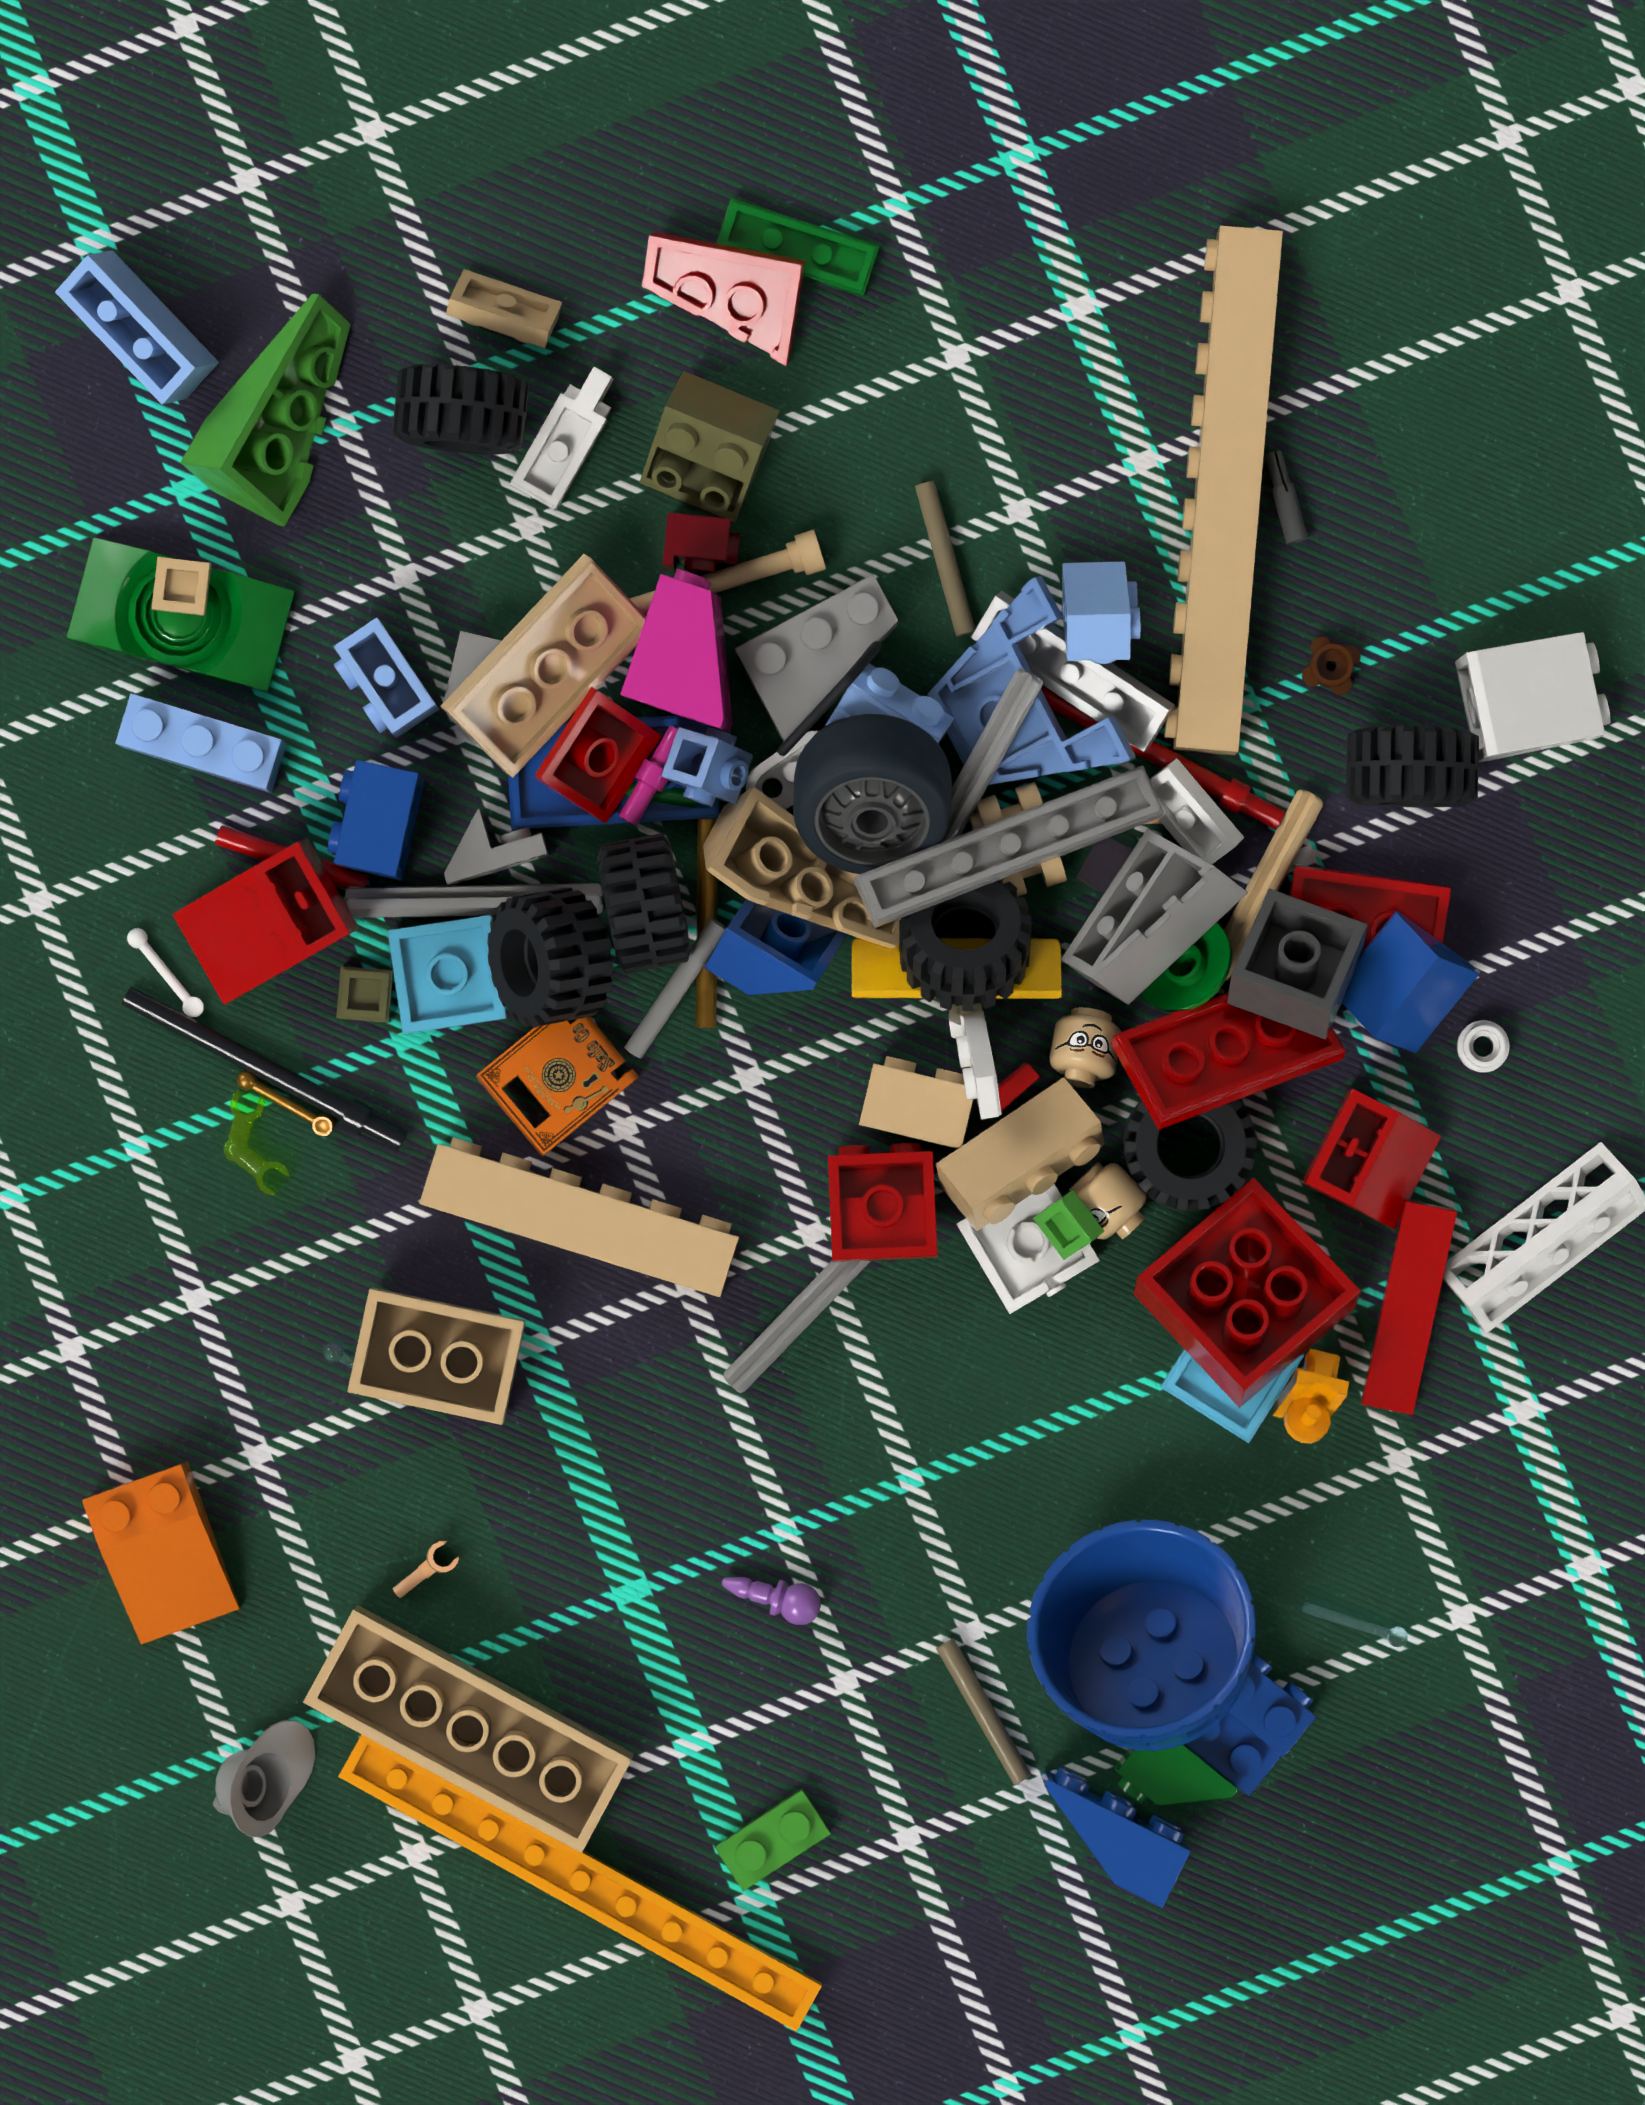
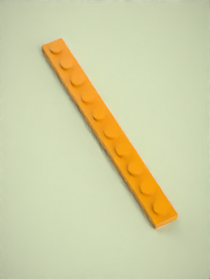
M362 1734L338 1776L796 2032L822 1987V1983L588 1852L583 1850L581 1853Z

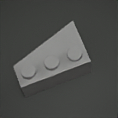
M874 574L735 648L737 658L783 742L847 674L867 648L875 641L881 644L898 626V619Z
M1146 829L1061 960L1097 987L1129 1005L1248 892L1214 865Z

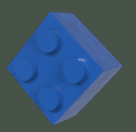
M356 760L354 771L345 770L339 792V801H343V804H346L342 823L333 822L327 849L328 852L335 855L334 864L345 869L403 881L425 779L419 773Z

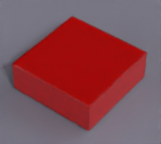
M1023 1063L998 1085L1001 1111L1040 1077L1028 1063Z

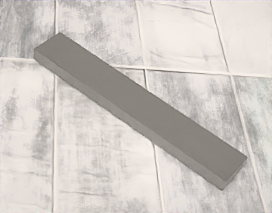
M1142 765L859 874L855 877L854 883L874 928L1161 818L1164 811Z

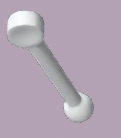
M134 928L130 930L127 936L129 945L141 950L181 999L184 1013L189 1017L200 1016L204 1010L202 1000L198 997H192L148 944V936L143 929Z

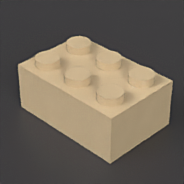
M374 1287L370 1288L347 1392L503 1425L526 1320Z

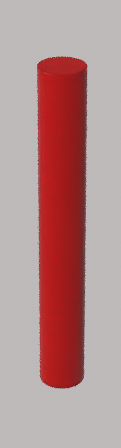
M221 825L215 841V845L262 861L287 848ZM320 858L336 886L344 889L349 887H367L370 875L341 868L333 862Z

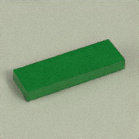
M733 198L730 199L716 243L804 260V279L863 298L880 248L879 245Z

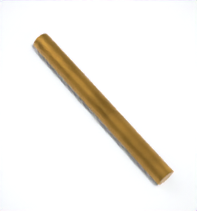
M698 819L696 939L710 918L717 921L718 878L706 870L703 844L717 819ZM707 962L696 977L695 1028H716L717 975L704 968Z

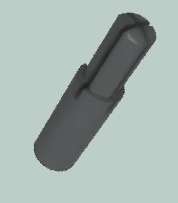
M1271 451L1264 457L1273 486L1271 492L1286 545L1307 540L1309 537L1294 483L1290 482L1282 451Z

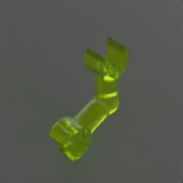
M237 1090L231 1098L230 1107L234 1117L228 1140L223 1148L224 1155L228 1160L235 1162L255 1177L257 1186L262 1192L268 1195H276L263 1181L265 1172L268 1169L276 1168L289 1177V1170L279 1162H268L248 1147L254 1120L258 1119L265 1109L264 1098L260 1096L257 1108L252 1114H243L238 1108L241 1092Z

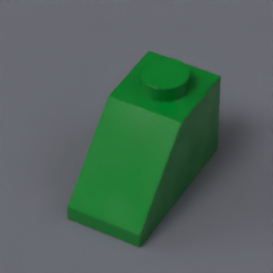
M1185 1744L1156 1751L1128 1749L1114 1766L1116 1772L1122 1776L1117 1785L1140 1804L1147 1797L1156 1805L1232 1798L1238 1790L1236 1785Z

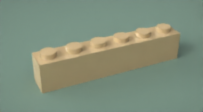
M452 1137L450 1147L443 1144L437 1145L419 1204L721 1297L739 1240V1236L729 1234L732 1226L731 1223L706 1215H702L699 1224L679 1218L682 1208L652 1199L650 1208L630 1203L632 1192L602 1184L600 1193L581 1188L582 1177L552 1168L550 1177L530 1172L532 1161L503 1152L500 1162L480 1156L481 1145Z

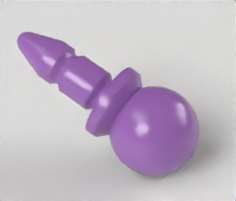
M727 1577L722 1580V1586L737 1597L749 1598L751 1601L763 1605L770 1604V1615L776 1616L781 1613L788 1622L794 1625L808 1624L820 1612V1597L817 1591L807 1584L797 1583L788 1587L786 1581L780 1579L777 1587L773 1588L770 1584L759 1581L752 1582L751 1579L746 1577Z

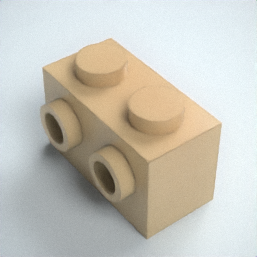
M886 1056L884 1066L873 1064L859 1121L860 1126L956 1149L962 1146L973 1099L967 1100L963 1074L937 1068L935 1078L914 1073L917 1063Z

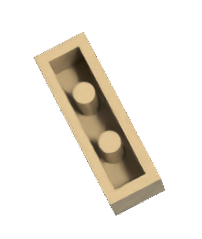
M1063 1077L936 1163L940 1186L976 1231H979L989 1223L997 1224L1013 1212L1015 1205L1031 1194L1039 1195L1047 1191L1056 1182L1058 1176L1074 1165L1082 1166L1091 1161L1099 1152L1100 1147L1104 1145L1101 1121Z

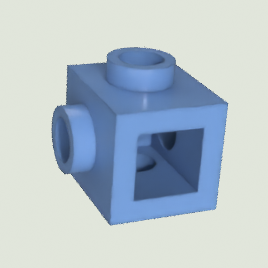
M678 727L661 777L686 787L683 797L713 807L714 801L717 798L736 804L741 788L747 781L748 769L753 755L735 747L737 737L726 732L707 727L704 735Z

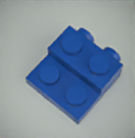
M1253 1652L1244 1686L1228 1714L1203 1736L1185 1744L1248 1796H1250L1281 1756L1284 1758L1316 1718L1314 1713L1308 1709L1314 1700L1290 1681L1284 1688L1280 1687L1267 1676L1273 1667L1255 1652Z

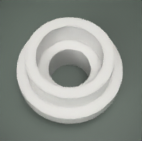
M1487 1020L1472 1022L1459 1034L1457 1053L1461 1062L1470 1070L1482 1073L1493 1071L1505 1062L1509 1054L1508 1036L1494 1022ZM1480 1036L1488 1038L1492 1044L1491 1052L1485 1057L1478 1056L1473 1049L1474 1041Z

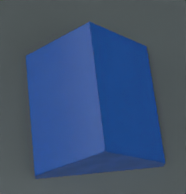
M1396 910L1363 951L1342 1003L1374 1038L1416 1053L1478 977L1480 971Z

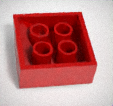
M1253 1177L1138 1275L1133 1295L1240 1408L1355 1309L1361 1290Z

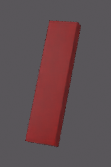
M1407 1199L1404 1200L1360 1401L1362 1405L1413 1415L1456 1221L1457 1211L1455 1209Z

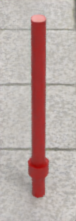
M1042 685L1041 690L1052 710L1085 728L1098 723ZM1155 741L1145 752L1129 743L1135 755L1162 769L1177 758L1206 793L1220 800L1219 806L1236 815L1240 810L1276 830L1286 812L1250 793L1251 787L1234 777L1230 782Z

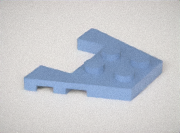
M1042 576L1035 577L1025 584L1021 589L1022 592L1014 601L999 613L991 622L992 625L973 646H970L927 694L928 697L940 703L944 712L955 718L946 732L963 765H965L1015 671L1025 669L1032 672L1018 643L1063 618ZM1040 689L988 785L1119 764L1136 758L1115 716H1110L1067 739Z

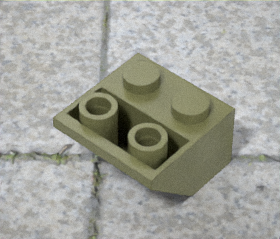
M683 371L665 405L639 483L722 518L730 519L735 523L766 451L780 410Z

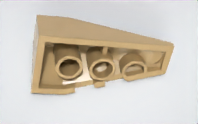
M754 786L741 794L736 804L729 802L724 805L703 844L705 865L708 872L749 901L887 948H895L898 945L899 920L901 918L874 928L854 883L855 877L859 874L837 869L812 853L800 837L794 816Z

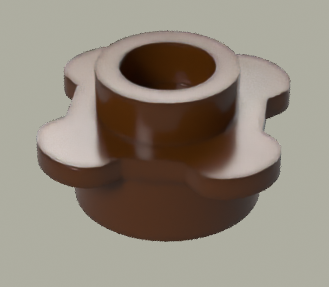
M1326 637L1316 638L1310 645L1312 652L1310 664L1302 671L1304 683L1309 687L1321 685L1331 688L1335 695L1348 693L1352 688L1350 676L1353 666L1360 661L1358 649L1353 645L1343 647L1338 644H1331L1330 640ZM1333 661L1336 664V669L1329 671L1326 668L1327 662Z

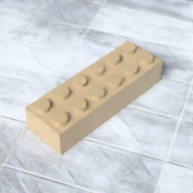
M359 1605L351 1612L303 1701L306 1705L581 1853L634 1753Z

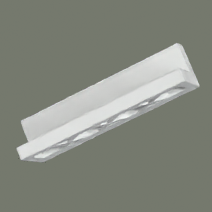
M1600 1142L1447 1260L1443 1280L1461 1299L1475 1322L1487 1334L1645 1211V1195L1636 1179ZM1604 1163L1612 1171L1613 1175L1597 1187H1584L1586 1175L1600 1164ZM1554 1200H1569L1567 1211L1557 1219H1542L1544 1208ZM1528 1232L1526 1243L1517 1250L1501 1251L1503 1240L1511 1233ZM1471 1264H1486L1484 1275L1468 1288L1456 1277Z

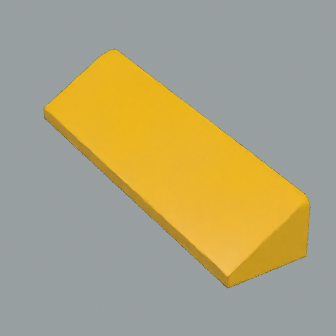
M861 938L853 939L851 966L852 997L922 998L921 987L912 989L907 982V972H902L899 943L895 948H887ZM939 938L946 945L961 950L976 949L991 941L990 938ZM1031 939L1029 967H1026L1025 978L1021 985L1014 984L1013 994L1008 999H1059L1062 992L1060 941L1058 939Z

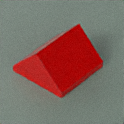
M591 687L534 776L540 783L606 824L633 783L635 775L644 759L647 760L662 736L601 692Z

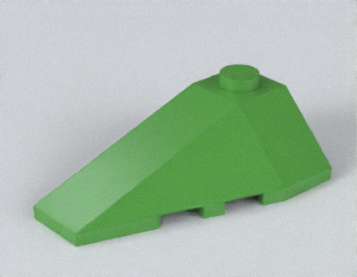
M311 294L206 417L180 463L213 492L277 525L285 526L310 482L314 465L308 464L315 434L322 435L326 418L320 417L327 388L333 386L336 382L351 324L319 294Z

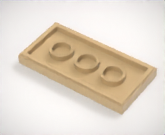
M583 554L440 707L506 774L513 778L572 716L590 688L597 689L637 646L646 616L590 557Z

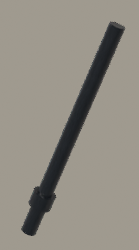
M130 987L123 999V1006L341 1120L340 1126L358 1136L364 1132L396 1150H399L408 1132L372 1114L373 1108L357 1099H354L352 1103L134 987Z

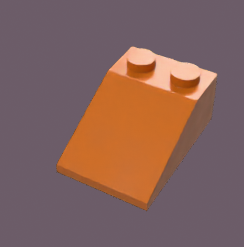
M188 1461L82 1500L99 1550L141 1645L240 1609Z

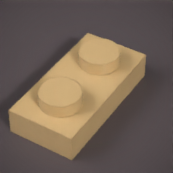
M464 269L449 299L446 315L463 320L473 326H481L513 337L520 342L531 343L545 348L559 318L562 302Z

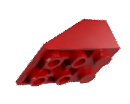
M308 838L292 844L172 914L223 1005L359 929Z

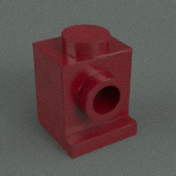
M668 513L662 563L663 569L674 571L675 561H684V570L699 573H715L716 565L727 566V563L737 564L740 533L730 532L731 520L727 518Z

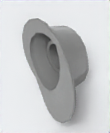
M282 1720L272 1724L257 1738L250 1749L238 1751L230 1755L220 1766L216 1776V1797L213 1801V1807L218 1812L231 1816L238 1830L249 1837H262L272 1832L281 1821L286 1810L306 1785L312 1774L316 1757L315 1743L309 1729L298 1721Z

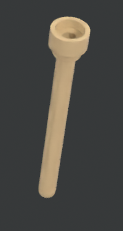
M813 529L794 535L795 541L786 543L787 549L715 571V573H708L701 577L712 582L710 591L718 593L787 570L794 569L795 573L805 571L806 575L825 570L826 566ZM655 591L629 599L644 615H647Z

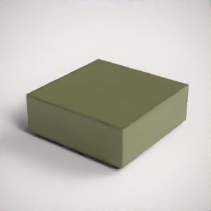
M341 966L336 1018L390 1023L394 972L390 970Z

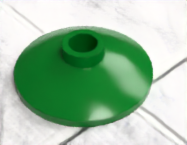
M1215 923L1141 992L1145 1000L1162 1011L1176 1012L1194 1009L1211 999L1224 984L1232 963L1231 942L1223 928ZM1194 966L1192 971L1187 974L1188 970Z

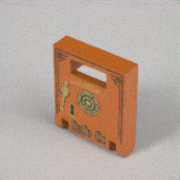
M588 1016L577 1019L571 1025L568 1021L534 1027L479 1072L476 1078L543 1157L637 1080L639 1076L631 1069L625 1072L618 1081L611 1073L626 1062V1060ZM517 1076L550 1115L536 1128L532 1126L503 1091Z

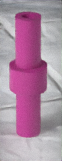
M671 725L650 761L644 759L635 775L638 782L619 814L620 818L634 826L638 825L656 791L662 793L669 781L661 777L678 730Z

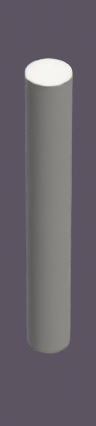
M710 918L691 946L688 962L679 964L624 1048L628 1052L642 1059L715 950L726 930L723 924Z

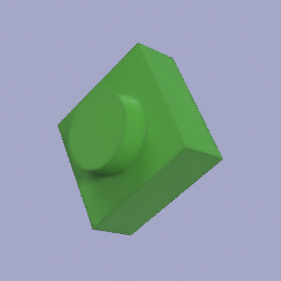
M1071 1190L1033 1217V1220L1063 1260L1105 1232L1093 1217L1090 1209L1084 1205L1074 1190Z

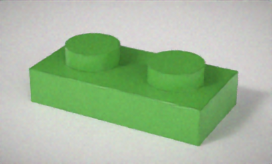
M801 1788L717 1843L714 1848L742 1891H745L829 1836L831 1831L803 1788Z

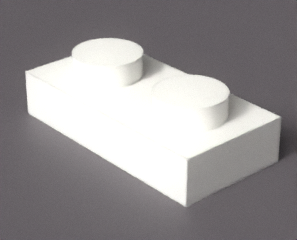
M1177 758L1149 779L1164 811L1162 817L1158 819L1183 849L1213 864L1245 838Z

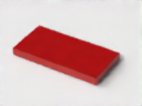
M1229 992L1211 998L1194 1009L1179 1010L1115 1034L1111 1042L1114 1051L1158 1130L1343 1060L1346 1050L1332 1026L1325 1040L1227 1003Z

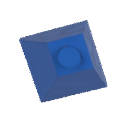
M746 899L726 928L704 968L748 995L813 990L848 934Z

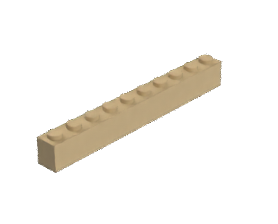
M1220 225L1216 240L1207 239L1204 270L1213 271L1212 291L1202 292L1200 322L1209 323L1207 343H1198L1195 374L1205 375L1203 395L1194 394L1191 413V426L1200 427L1199 447L1189 446L1186 473L1187 478H1196L1194 499L1185 498L1182 518V530H1191L1190 551L1180 550L1178 581L1187 582L1185 603L1176 602L1173 633L1182 634L1181 655L1171 654L1169 685L1178 686L1177 704L1166 719L1164 737L1174 738L1173 750L1235 756L1239 750L1283 231Z

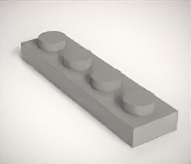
M1003 591L995 595L971 638L978 641L992 625L991 622L1003 609L1007 608L1014 601V598ZM1053 624L1018 643L1032 673L1042 679L1043 686L1097 722L1110 716H1115L1127 741L1143 752L1151 746L1175 706L1112 663L1097 664L1091 661H1067L1064 631Z

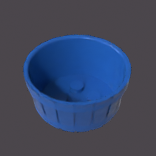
M1132 1520L1102 1527L1103 1530L1099 1532L1095 1530L1069 1546V1550L1067 1552L1064 1551L1048 1568L1043 1576V1582L1039 1583L1033 1595L1029 1610L1031 1617L1028 1618L1027 1643L1028 1650L1032 1653L1029 1656L1034 1672L1041 1685L1045 1687L1046 1693L1062 1712L1075 1723L1107 1742L1124 1748L1146 1751L1170 1749L1187 1744L1214 1728L1228 1714L1244 1686L1255 1648L1256 1633L1254 1605H1251L1253 1599L1248 1584L1241 1571H1237V1565L1231 1557L1215 1542L1212 1544L1208 1537L1196 1530L1182 1525L1178 1527L1175 1526V1523L1161 1520H1141V1522Z

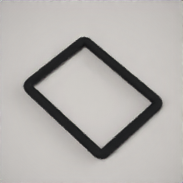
M878 641L873 642L847 674L779 746L777 752L780 756H785L855 681L880 651L881 644Z

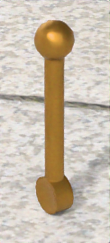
M246 1070L238 1074L237 1084L242 1090L252 1089L312 1124V1128L317 1135H329L334 1129L335 1121L329 1114L322 1113L316 1115L259 1082L256 1075Z

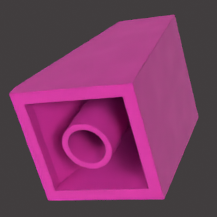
M676 569L674 578L660 574L620 695L730 733L733 725L721 597L709 590L712 582L707 581L706 578L680 569Z

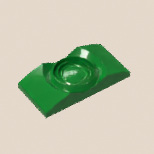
M93 538L67 639L269 692L294 601L295 591L235 573L211 568L206 616L152 610L157 557H172Z

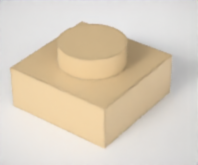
M157 557L152 610L206 616L212 564Z

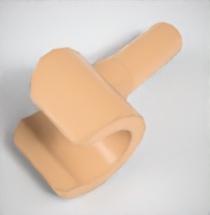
M439 1541L433 1544L427 1551L426 1560L414 1572L392 1588L399 1598H402L434 1573H446L457 1565L459 1556L446 1567L438 1566L433 1560L434 1551L443 1546L447 1541Z

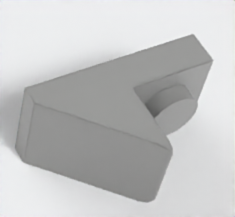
M478 809L444 872L446 883L448 885L459 884L548 857L550 855L544 836L541 833L532 836L530 828H524L500 836L502 845L493 848L482 811Z

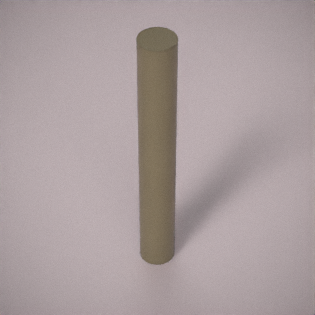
M935 481L916 485L915 489L956 637L974 633L976 629Z
M952 1638L936 1648L937 1652L1013 1785L1032 1775L955 1639Z

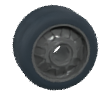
M855 715L827 725L817 732L805 745L797 760L794 773L793 814L800 837L819 859L837 869L862 874L940 844L943 840L951 818V772L942 748L921 727L902 718L889 715Z

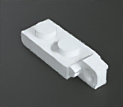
M593 367L581 390L570 384L566 392L559 395L510 482L512 487L555 511L558 509L607 422L606 417L611 407L604 404L602 400L614 380L612 376Z
M981 1003L974 1004V1011H962V1005L955 1006L953 1004L951 1010H949V1025L951 1037L956 1039L960 1067L964 1068L962 1069L966 1098L967 1100L977 1099L981 1119L999 1117L1002 1114L997 1076Z

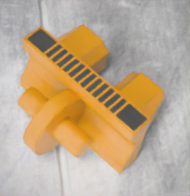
M1310 1349L1305 1356L1304 1367L1296 1368L1292 1374V1379L1275 1401L1273 1416L1284 1417V1426L1294 1440L1312 1444L1321 1440L1328 1432L1331 1424L1330 1418L1347 1397L1349 1381L1337 1379L1340 1356Z

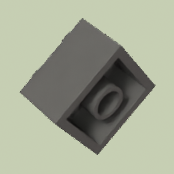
M1269 888L1231 974L1227 1003L1326 1040L1363 953L1368 924Z

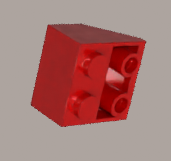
M1347 1089L1300 1183L1394 1230L1401 1217L1404 1200H1410L1441 1136L1355 1089Z

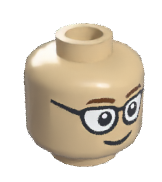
M1083 1007L1072 1009L1071 1015L1063 1016L1056 1022L1049 1056L1052 1068L1063 1074L1071 1086L1093 1088L1095 1081L1106 1080L1115 1074L1118 1056L1111 1042L1113 1036L1121 1033V1030L1112 1023V1016L1104 1011Z
M1097 1162L1069 1189V1191H1075L1105 1231L1097 1237L1098 1239L1104 1240L1117 1233L1123 1240L1145 1219L1139 1210L1145 1204L1146 1193L1118 1164L1111 1163L1103 1167Z

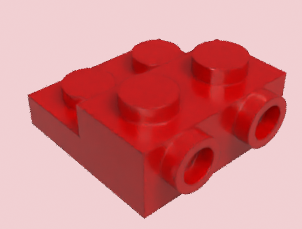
M901 1143L890 1145V1153L869 1154V1146L853 1145L839 1147L838 1155L828 1156L832 1262L937 1258L933 1151L922 1152V1147L919 1143Z

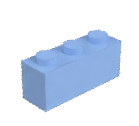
M114 251L87 255L55 291L162 405L187 399L219 363Z
M131 693L115 742L120 747L269 793L273 791L287 743L279 738Z

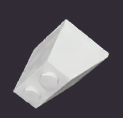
M1584 632L1467 652L1455 661L1469 731L1479 736V763L1597 739L1605 735L1603 725L1610 724V712L1604 693L1597 695L1593 674L1600 673L1597 650L1593 642L1586 644Z

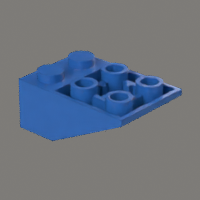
M1059 1767L1056 1774L1044 1769L1041 1775L1044 1786L1113 1883L1163 1908L1191 1852L1185 1839H1183L1184 1833L1180 1831L1181 1827L1156 1814L1152 1815L1150 1821L1135 1815L1137 1809L1134 1808L1135 1804L1106 1790L1103 1798L1088 1791L1090 1786L1086 1784V1779L1063 1767Z

